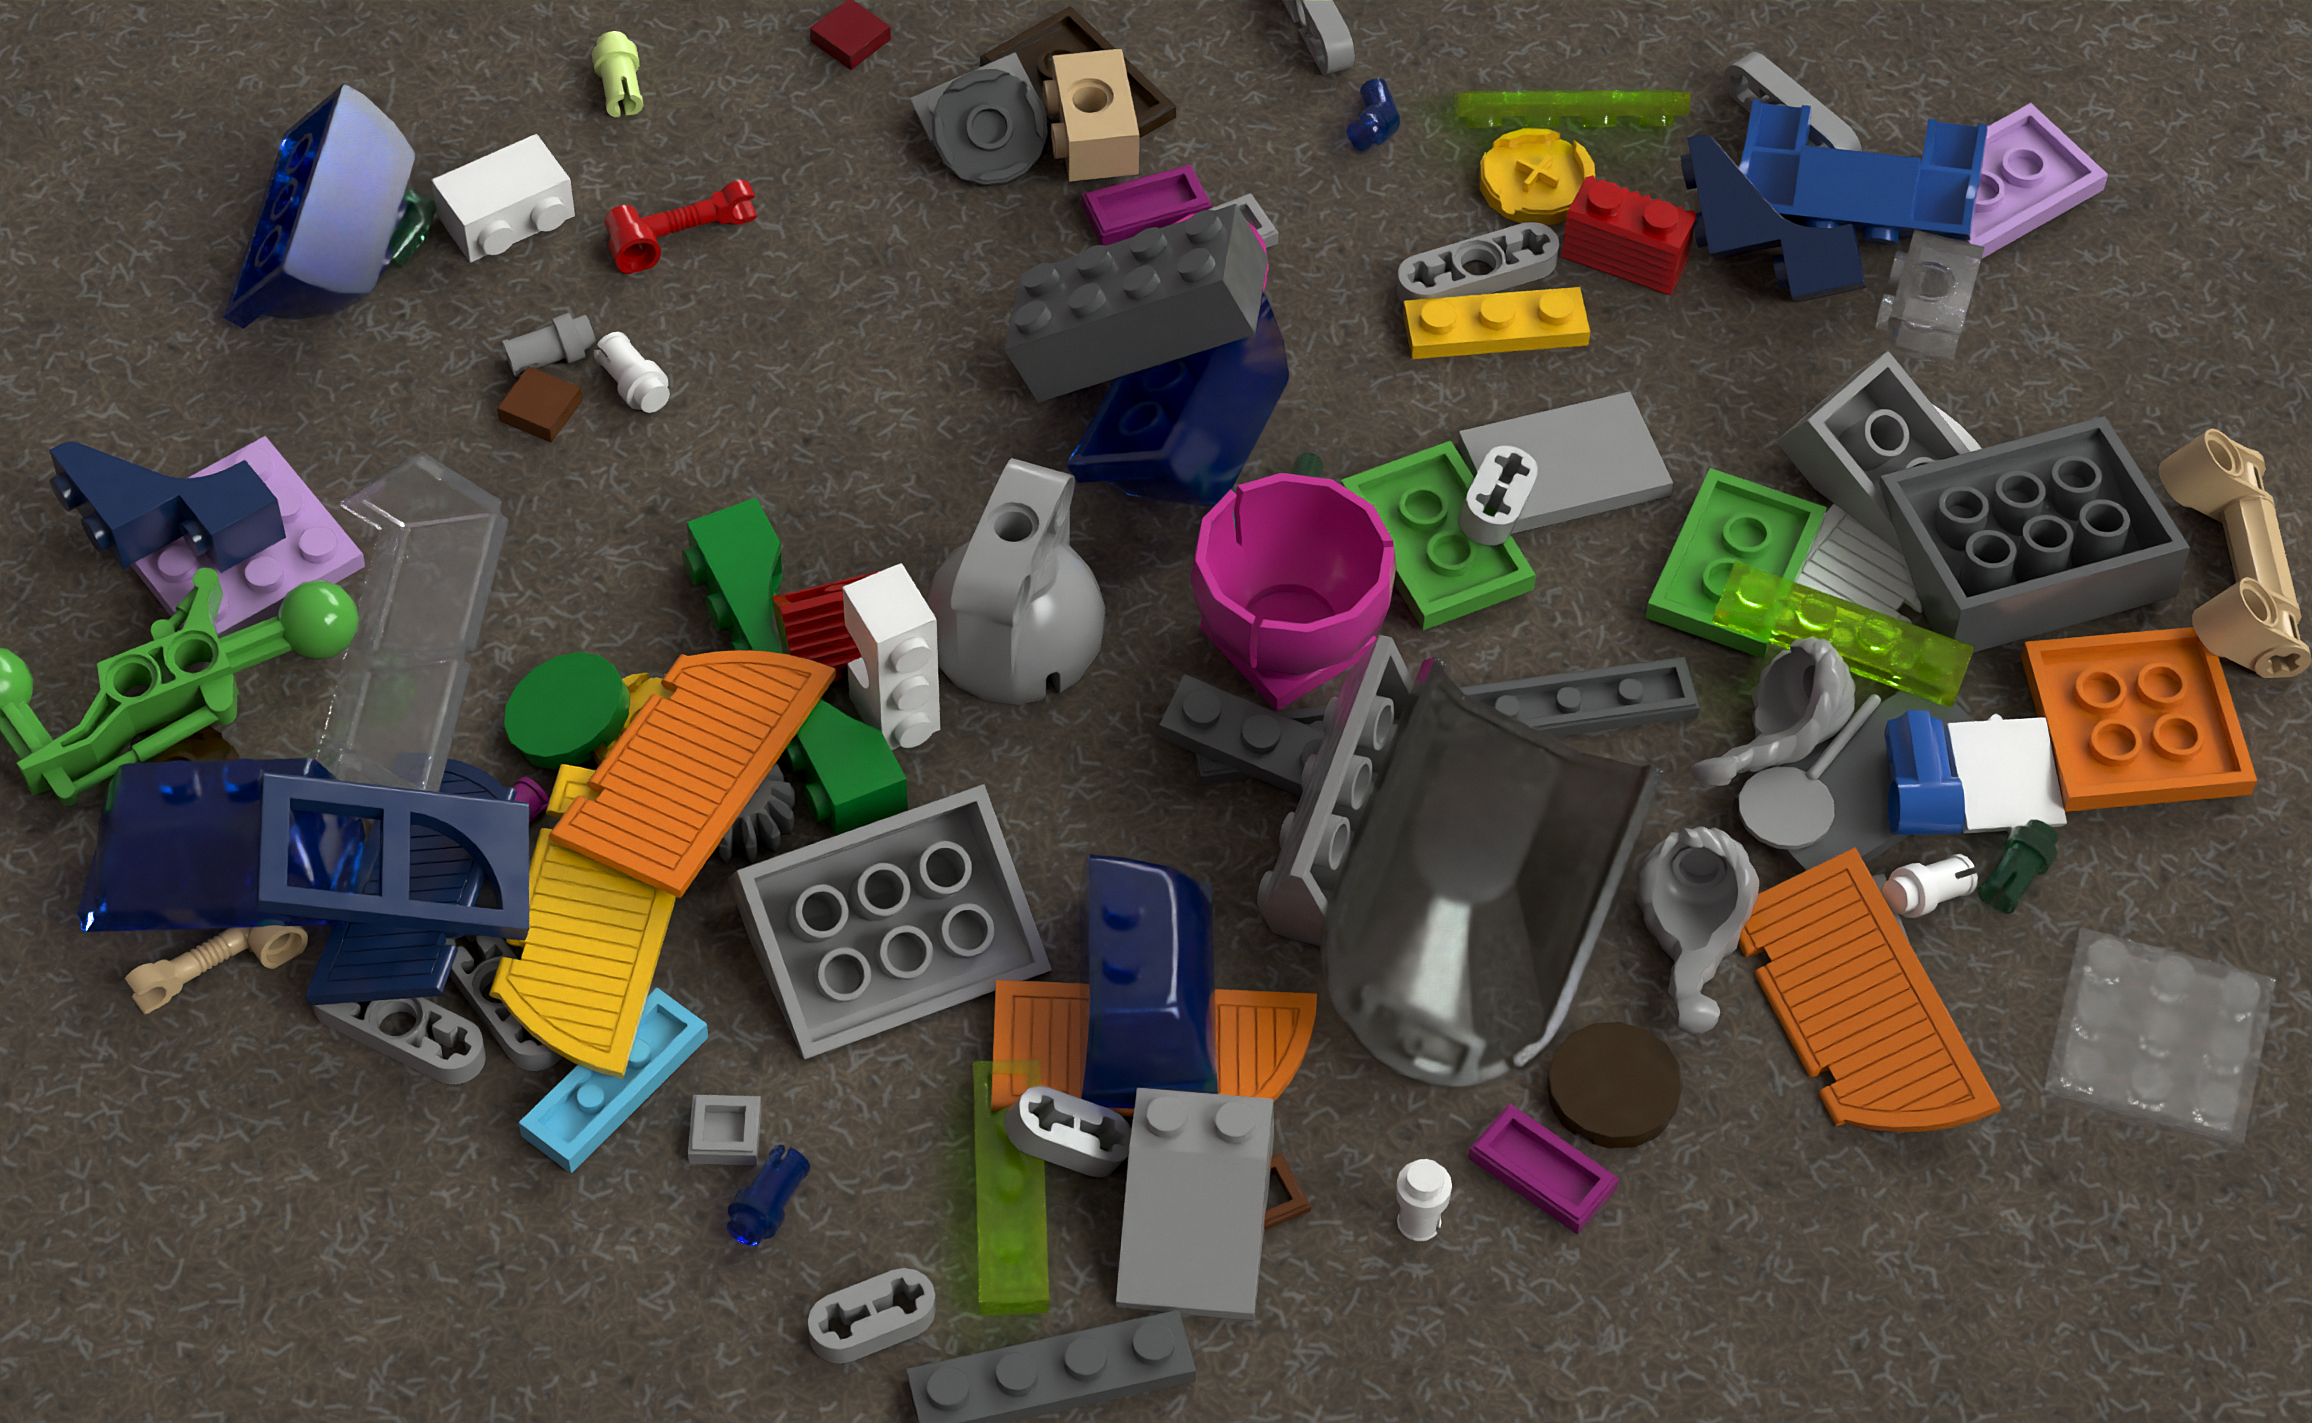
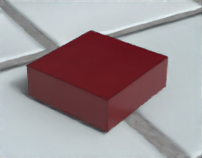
M846 0L810 27V40L852 70L891 40V26L854 0Z

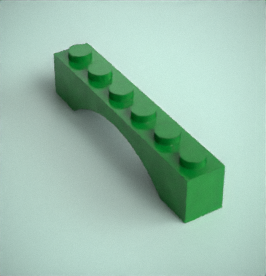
M757 498L688 521L689 548L682 550L684 566L693 585L704 583L710 594L705 597L706 606L716 630L728 629L734 640L729 643L730 651H766L783 654L772 626L774 609L771 597L778 594L783 580L781 544ZM821 698L782 753L789 771L792 774L801 771L808 785L803 787L804 795L815 821L820 822L826 819L834 835L837 836L908 811L907 779L881 730L849 717Z

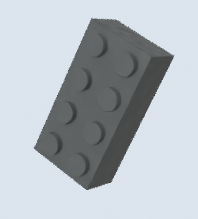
M1233 204L1215 211H1200L1187 220L1162 228H1148L1138 233L1135 237L1107 246L1096 245L1079 255L1055 263H1040L1027 272L1021 273L1004 350L1037 402H1041L1256 334L1268 257L1238 205Z

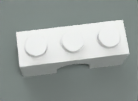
M900 563L843 587L845 626L862 658L847 663L849 697L864 723L881 730L891 750L900 746L904 748L916 747L925 742L933 732L940 730L937 620L906 569Z

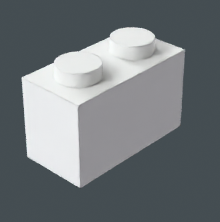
M537 134L431 180L437 217L470 263L486 255L500 254L506 251L513 243L540 231L554 230L565 220L575 216L570 178Z

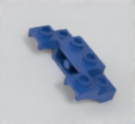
M1752 100L1748 131L1739 169L1769 204L1785 219L1794 221L1795 224L1812 228H1832L1852 224L1856 232L1863 233L1862 240L1882 245L1898 244V237L1913 238V234L1971 241L1988 125L1978 124V126L1941 123L1937 122V119L1928 118L1921 161L1917 157L1807 146L1812 115L1811 106H1783L1765 104L1761 100Z

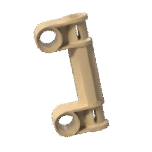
M2209 429L2163 460L2159 465V476L2162 484L2176 502L2182 506L2193 508L2223 524L2236 583L2194 610L2192 615L2193 627L2202 644L2216 656L2226 657L2255 671L2263 678L2294 677L2309 667L2312 658L2309 646L2300 640L2297 627L2301 619L2300 608L2296 600L2275 513L2274 500L2264 490L2262 476L2266 470L2263 456L2258 451L2248 449L2229 439L2219 430Z

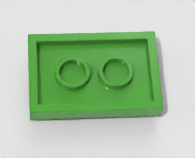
M1451 441L1341 480L1342 486L1374 505L1393 539L1397 566L1394 585L1423 631L1532 591L1535 585L1536 574L1511 535L1501 544L1484 545L1470 539L1460 529L1458 523L1459 512L1475 478ZM1487 505L1483 513L1494 517L1496 511L1493 507Z
M1709 468L1648 602L1646 618L1764 659L1823 524L1826 507Z

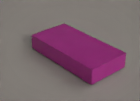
M1191 164L1082 194L1081 203L1100 244L1104 246L1135 237L1138 233L1148 228H1162L1172 225L1190 214L1212 208Z
M1510 1103L1469 1148L1468 1159L1577 1235L1618 1187V1177Z

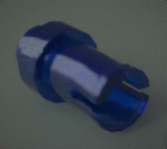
M781 1144L775 1145L769 1152L768 1159L751 1185L741 1188L729 1204L728 1214L730 1220L727 1223V1230L740 1243L748 1246H757L762 1239L772 1238L784 1222V1207L802 1179L810 1172L808 1160L794 1148L790 1147L784 1159L781 1160L786 1151L785 1146Z

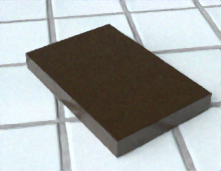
M1069 6L981 55L980 67L1016 52L1034 90L1044 106L1043 81L1053 80V56L1113 50L1116 48L1076 10ZM1124 57L1140 139L1176 118V105ZM1046 115L1047 130L1050 136L1051 124L1058 123L1056 115Z

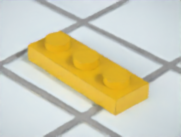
M1580 287L1404 300L1403 318L1411 359L1586 346L1589 344L1590 329Z

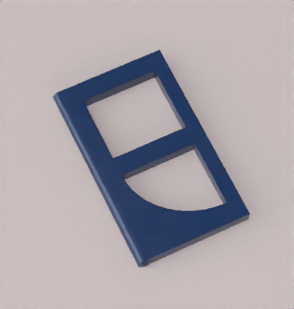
M263 771L262 776L259 778L260 809L255 912L526 940L529 932L530 809L528 802ZM297 810L380 820L379 896L287 886L289 811ZM410 824L420 825L437 831L463 847L486 874L492 886L498 909L409 900Z

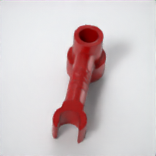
M737 180L727 184L722 190L714 192L710 199L693 203V205L688 204L687 207H678L676 210H667L665 213L660 212L640 218L637 210L630 205L614 207L604 218V225L610 236V253L617 268L625 274L653 268L661 257V248L656 238L716 221L720 224L733 223L736 225L751 222L758 215L749 200L756 196L748 181Z

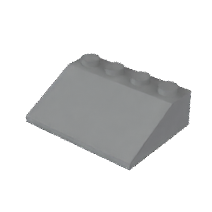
M1384 635L1377 637L1346 676L1339 697L1334 696L1329 701L1323 719L1325 735L1317 755L1311 754L1305 763L1301 779L1303 790L1296 812H1290L1282 824L1279 838L1281 852L1274 870L1267 871L1263 876L1257 896L1259 911L1273 933L1346 953L1432 721L1392 637Z
M984 784L739 869L728 878L750 943L803 1060L995 991L996 980L1024 981L1052 970Z

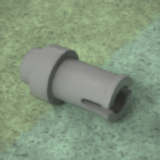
M566 313L552 318L553 325L510 340H503V348L515 378L521 376L528 366L537 369L566 359L569 364L585 358L584 350L597 346L587 316L583 315L572 319L570 313Z

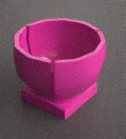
M1279 473L1237 485L1236 493L1230 489L1202 518L1198 532L1190 583L1195 604L1201 614L1200 629L1274 710L1278 711L1356 664L1377 639L1374 635L1381 629L1391 602L1397 567L1393 539L1374 505L1332 479Z

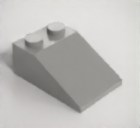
M1886 351L1852 374L1776 440L1777 444L1815 490L1902 555L1903 552L1879 485L1880 477L1970 452L1889 351Z
M1137 1088L1129 1146L1116 1307L1160 1312L1179 1310L1180 1314L1254 1321L1270 1180V1165L1274 1143L1273 1099Z

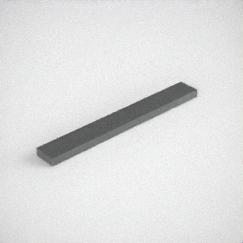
M1685 657L1421 692L1419 695L1432 721L1419 755L1696 718L1699 715L1700 706ZM1327 705L1277 712L1324 732L1323 719ZM1193 752L1200 785L1254 778L1236 770L1235 767L1216 762Z

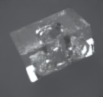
M1918 230L1914 231L1908 253L1896 251L1888 285L1898 287L1896 296L1884 293L1875 328L1886 331L1881 353L1889 351L1893 356L1949 370L1952 369L1985 247Z

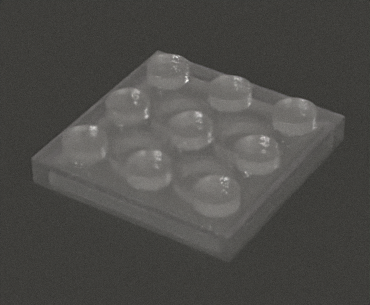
M2080 927L2075 942L2040 1101L2239 1155L2245 1140L2276 978Z

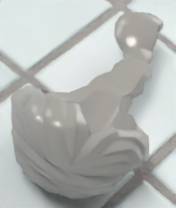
M1811 636L1806 639H1796L1790 645L1791 650H1782L1773 658L1772 662L1761 670L1758 684L1752 693L1755 710L1752 714L1755 739L1748 745L1732 748L1722 757L1711 758L1690 766L1692 778L1703 784L1728 785L1731 779L1736 776V773H1745L1747 771L1759 772L1770 766L1776 767L1785 763L1799 761L1810 754L1817 744L1836 735L1851 718L1854 711V692L1856 689L1854 680L1849 673V666L1843 661V657L1838 654L1837 649L1824 638L1817 639Z
M1699 826L1694 829L1682 828L1679 833L1671 832L1667 839L1658 843L1637 870L1638 880L1636 888V902L1644 914L1647 929L1657 938L1661 948L1674 960V965L1671 968L1668 993L1674 999L1679 1016L1678 1029L1693 1036L1703 1034L1714 1028L1718 1022L1720 1009L1717 1002L1702 995L1701 990L1703 985L1714 977L1722 959L1730 955L1737 948L1740 934L1744 925L1750 919L1759 890V878L1749 862L1748 854L1742 845L1717 828L1707 829Z

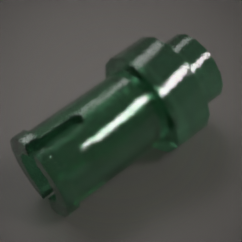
M2037 819L2029 820L2025 826L2013 828L2003 843V856L1987 879L1978 888L1981 900L1989 904L2003 886L2006 888V891L1994 908L2004 914L2013 913L2035 877L2045 874L2056 860L2058 852L2055 845L2059 839L2056 831L2045 822Z

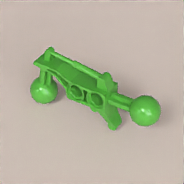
M201 568L193 576L194 587L176 606L177 611L169 620H157L152 624L151 634L154 641L97 663L101 690L80 725L55 740L52 739L29 706L33 692V677L28 665L10 650L0 648V733L20 760L17 762V765L33 796L51 789L62 805H74L78 800V794L137 761L142 763L214 722L218 725L232 723L237 716V695H239L233 673L292 650L297 655L312 660L334 658L347 649L357 631L359 622L355 602L337 584L322 579L302 582L287 592L279 608L278 616L218 639L215 619L222 601L223 591L216 571L212 568ZM186 620L183 629L176 632V630H177V629L184 623V621ZM194 663H210V665L201 672H185V670ZM140 685L149 686L148 690L140 696H124L133 687ZM181 718L131 746L132 750L112 760L136 735L159 724Z

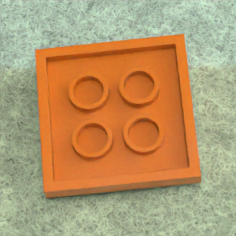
M2194 627L2027 641L2024 643L2020 657L2037 717H2046L2065 812L2252 795L2257 778L2219 657L2202 644Z

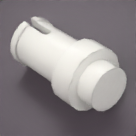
M612 332L604 336L597 345L608 357L601 350H594V359L618 383L617 388L620 396L632 409H642L648 413L661 409L668 401L670 395L667 388L668 377L654 361L645 360L632 346L624 333Z
M1955 854L1945 860L1927 866L1920 863H1912L1897 868L1892 872L1889 880L1884 883L1882 895L1893 913L1901 914L1907 918H1916L1932 912L1940 902L1971 894L1977 886L1978 877L1977 873L1956 879L1955 873L1972 868L1974 865L1966 856Z
M1419 1159L1407 1164L1400 1171L1397 1179L1395 1192L1397 1202L1400 1205V1214L1397 1217L1398 1228L1404 1236L1414 1241H1427L1437 1234L1436 1227H1441V1213L1448 1206L1451 1197V1177L1444 1167L1433 1160Z

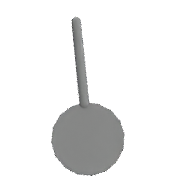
M1872 694L1807 772L1795 767L1776 766L1759 771L1746 781L1738 798V815L1745 829L1758 841L1774 848L1791 850L1814 845L1827 835L1835 817L1834 800L1827 786L1818 778L1881 702L1880 697Z

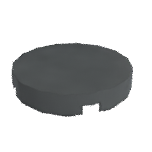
M999 69L973 70L952 81L938 99L931 120L934 148L944 166L962 181L983 187L1007 185L1025 176L1041 158L1048 135L1046 110L1036 91L1024 80L1022 81L1018 77Z

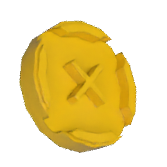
M1523 128L1503 134L1493 142V148L1487 154L1485 152L1480 162V191L1489 206L1507 219L1519 223L1536 222L1551 226L1567 220L1568 210L1585 178L1592 175L1595 177V166L1586 149L1575 140H1573V145H1571L1569 142L1560 139L1559 132L1549 129Z

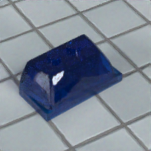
M345 83L289 128L283 135L223 318L242 329L246 328L261 315L300 320L337 314L369 295L375 288L377 279L383 274L391 260L393 251L388 247L392 232L400 224L407 209V203L402 199L414 164L415 152L396 124L366 96Z
M1263 291L1255 335L1113 380L1066 464L1077 483L1106 481L1126 494L1163 503L1192 506H1214L1230 489L1232 490L1289 380L1284 340L1271 305Z
M245 758L225 761L191 762L179 760L120 765L105 791L98 820L97 847L77 911L82 931L245 928L272 925H345L346 921L255 912L260 809L259 778L262 776L263 771L332 780L338 779L317 760L310 758L259 760ZM290 810L287 886L353 893L366 837L362 818Z
M1088 854L1085 858L1079 890L1080 1099L1107 1108L1134 1109L1137 1088L1218 1094L1212 883L1197 882L1189 874L1169 866L1123 857Z

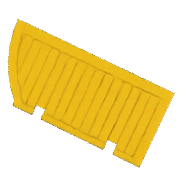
M566 764L560 765L546 814L561 819L578 795L596 802L601 793L592 790L587 785L588 780L596 770ZM542 828L540 829L529 865V932L525 941L506 939V942L510 945L524 947L521 960H513L507 957L500 958L489 995L500 999L512 1016L533 1037L555 1053L595 1072L623 1079L676 896L551 841L549 834L552 829Z

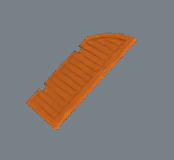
M719 651L692 656L681 654L661 681V685L665 689L674 692L670 700L661 698L656 694H652L588 780V787L601 793L596 802L578 795L550 832V840L681 898L835 679L836 669L813 660L766 651Z
M1856 847L1758 894L1750 919L1744 925L1740 934L1738 945L1745 958L1766 952L1771 963L1758 968L1754 975L1808 1076L1816 1077L1820 1073L1830 1070L1835 1083L1821 1089L1818 1094L1835 1126L1846 1123L1875 1131L1897 1133L1927 1132L1971 1123L2002 1111L1998 1100Z
M996 980L991 1111L1007 1112L1025 1091L1036 1086L1049 1087L1109 1108L1123 1117L1134 1116L1137 1088L1270 1098L1275 1102L1291 1083L1309 1047L1316 1017L1317 993Z

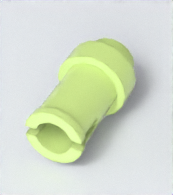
M612 31L604 33L598 38L597 45L592 51V60L595 73L602 78L607 112L613 117H619L621 113L618 101L622 100L626 115L637 114L643 108V99L640 95L636 71L640 66L637 47L621 32Z

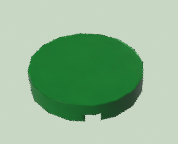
M584 652L556 656L535 667L516 685L506 704L504 727L511 744L532 765L554 770L559 769L562 764L577 766L593 758L589 752L597 748L602 742L607 747L618 737L629 716L630 693L616 667L602 656Z

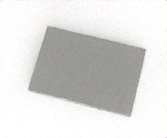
M1630 391L1459 431L1458 446L1474 478L1486 454L1492 448L1500 445L1520 448L1530 454L1536 461L1539 469L1537 479L1511 534L1668 497L1672 493L1673 481ZM1502 473L1499 481L1510 485L1513 478Z

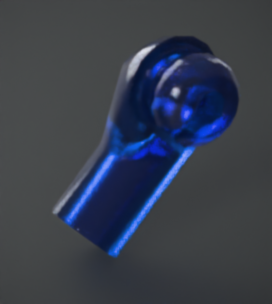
M1381 78L1371 79L1362 85L1360 95L1366 109L1359 114L1360 119L1349 123L1346 133L1349 140L1360 151L1368 150L1373 144L1378 146L1383 144L1398 131L1400 126L1399 112L1386 81Z

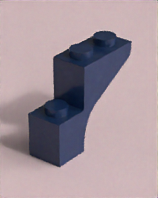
M1709 135L1687 137L1690 153L1681 155L1680 158L1687 190L1697 188L1701 211L1695 212L1697 216L1693 226L1698 248L1708 246L1710 255L1715 260L1782 246L1783 254L1773 256L1779 290L1790 289L1791 297L1795 302L1867 288L1856 230L1852 224L1832 228H1812L1790 222L1769 204L1714 138Z
M65 442L49 450L56 476L50 478L49 481L58 501L67 512L75 508L83 517L81 519L82 527L98 552L108 549L123 569L183 537L188 547L197 557L205 553L220 573H223L286 538L278 499L245 459L214 474L195 478H175L157 473L78 442Z

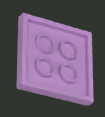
M266 436L188 478L214 474L245 459L278 499L286 534L285 539L223 573H220L205 553L197 557L188 547L183 537L131 564L132 568L171 617L177 611L176 606L194 587L193 576L195 572L205 567L215 570L223 591L222 601L215 619L218 639L278 616L279 608L287 592L302 582L322 579L335 584L365 567L363 553ZM186 620L180 626L181 630L183 629Z

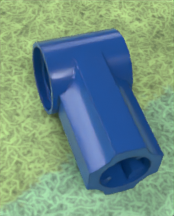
M1927 710L1906 711L1902 716L1888 720L1884 736L1891 774L1888 790V819L1892 834H1960L1965 817L1964 789L1959 777H1951L1942 720L1934 718Z

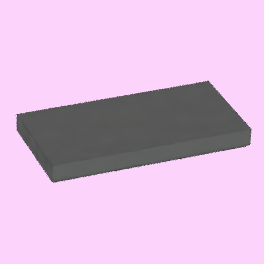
M1927 674L1881 702L1818 778L1827 786L1834 800L1835 817L1827 835L1814 845L1797 850L1777 849L1769 846L1796 875L1856 847L1864 863L1867 864L1909 836L1893 835L1889 826L1888 790L1891 774L1884 736L1887 721L1902 716L1906 711L1927 710L1931 716L1942 720L1943 727L1947 723L1974 722ZM1840 731L1833 737L1817 744L1805 758L1796 762L1786 763L1781 767H1795L1807 772ZM1739 794L1735 796L1732 807L1737 814Z

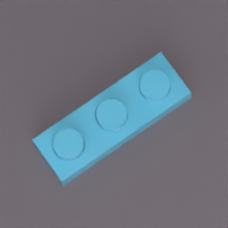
M656 988L647 996L624 1078L620 1079L601 1074L577 1065L519 1122L521 1136L572 1174L708 1039L707 1024L659 988Z

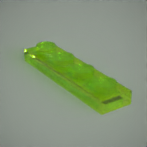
M1682 89L1453 91V114L1458 117H1467V127L1481 128L1502 127V116H1524L1525 127H1558L1559 116H1582V126L1612 127L1616 126L1617 116L1639 115V126H1674V115H1690V92Z
M1735 561L1712 620L1714 623L1766 640L1769 643L1791 650L1790 645L1796 639H1806L1811 636L1817 639L1824 638L1837 649L1838 654L1843 657V661L1849 666L1850 672L1952 708L1974 650L1972 645Z
M973 1061L980 1315L1049 1313L1044 1160L1024 1153L1010 1141L1004 1125V1118L1010 1107L999 1111H991L992 1074H1027L1028 1089L1041 1086V1061ZM1031 1112V1114H1034L1035 1116H1037V1117L1039 1118V1115H1038V1114H1036V1113H1034V1112Z

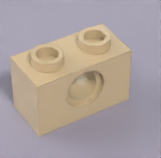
M1122 49L1053 56V80L1043 81L1044 106L1047 116H1057L1058 123L1051 124L1053 153L1055 159L1065 158L1069 182L1139 174V130Z

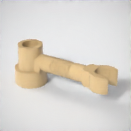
M256 892L245 896L236 906L235 917L239 923L219 933V936H214L213 939L203 942L201 946H196V949L192 948L190 952H185L171 961L160 960L154 964H143L132 970L125 980L135 992L132 998L144 1014H148L168 1003L172 996L181 991L184 983L199 976L201 972L204 973L207 969H211L212 966L218 965V962L222 963L224 959H229V956L233 957L248 948L250 952H254L265 967L275 969L303 953L308 943V935L292 915L255 912Z

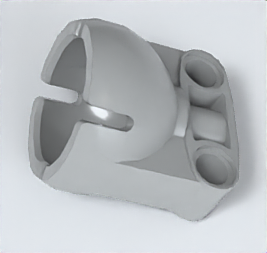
M1013 458L1008 461L972 539L954 549L938 569L928 586L925 602L937 620L938 666L956 687L984 701L1020 705L1045 698L1046 678L1051 673L1050 680L1058 693L1081 679L1101 650L1106 607L1099 585L1091 569L1069 546L1070 505L1074 492V476Z

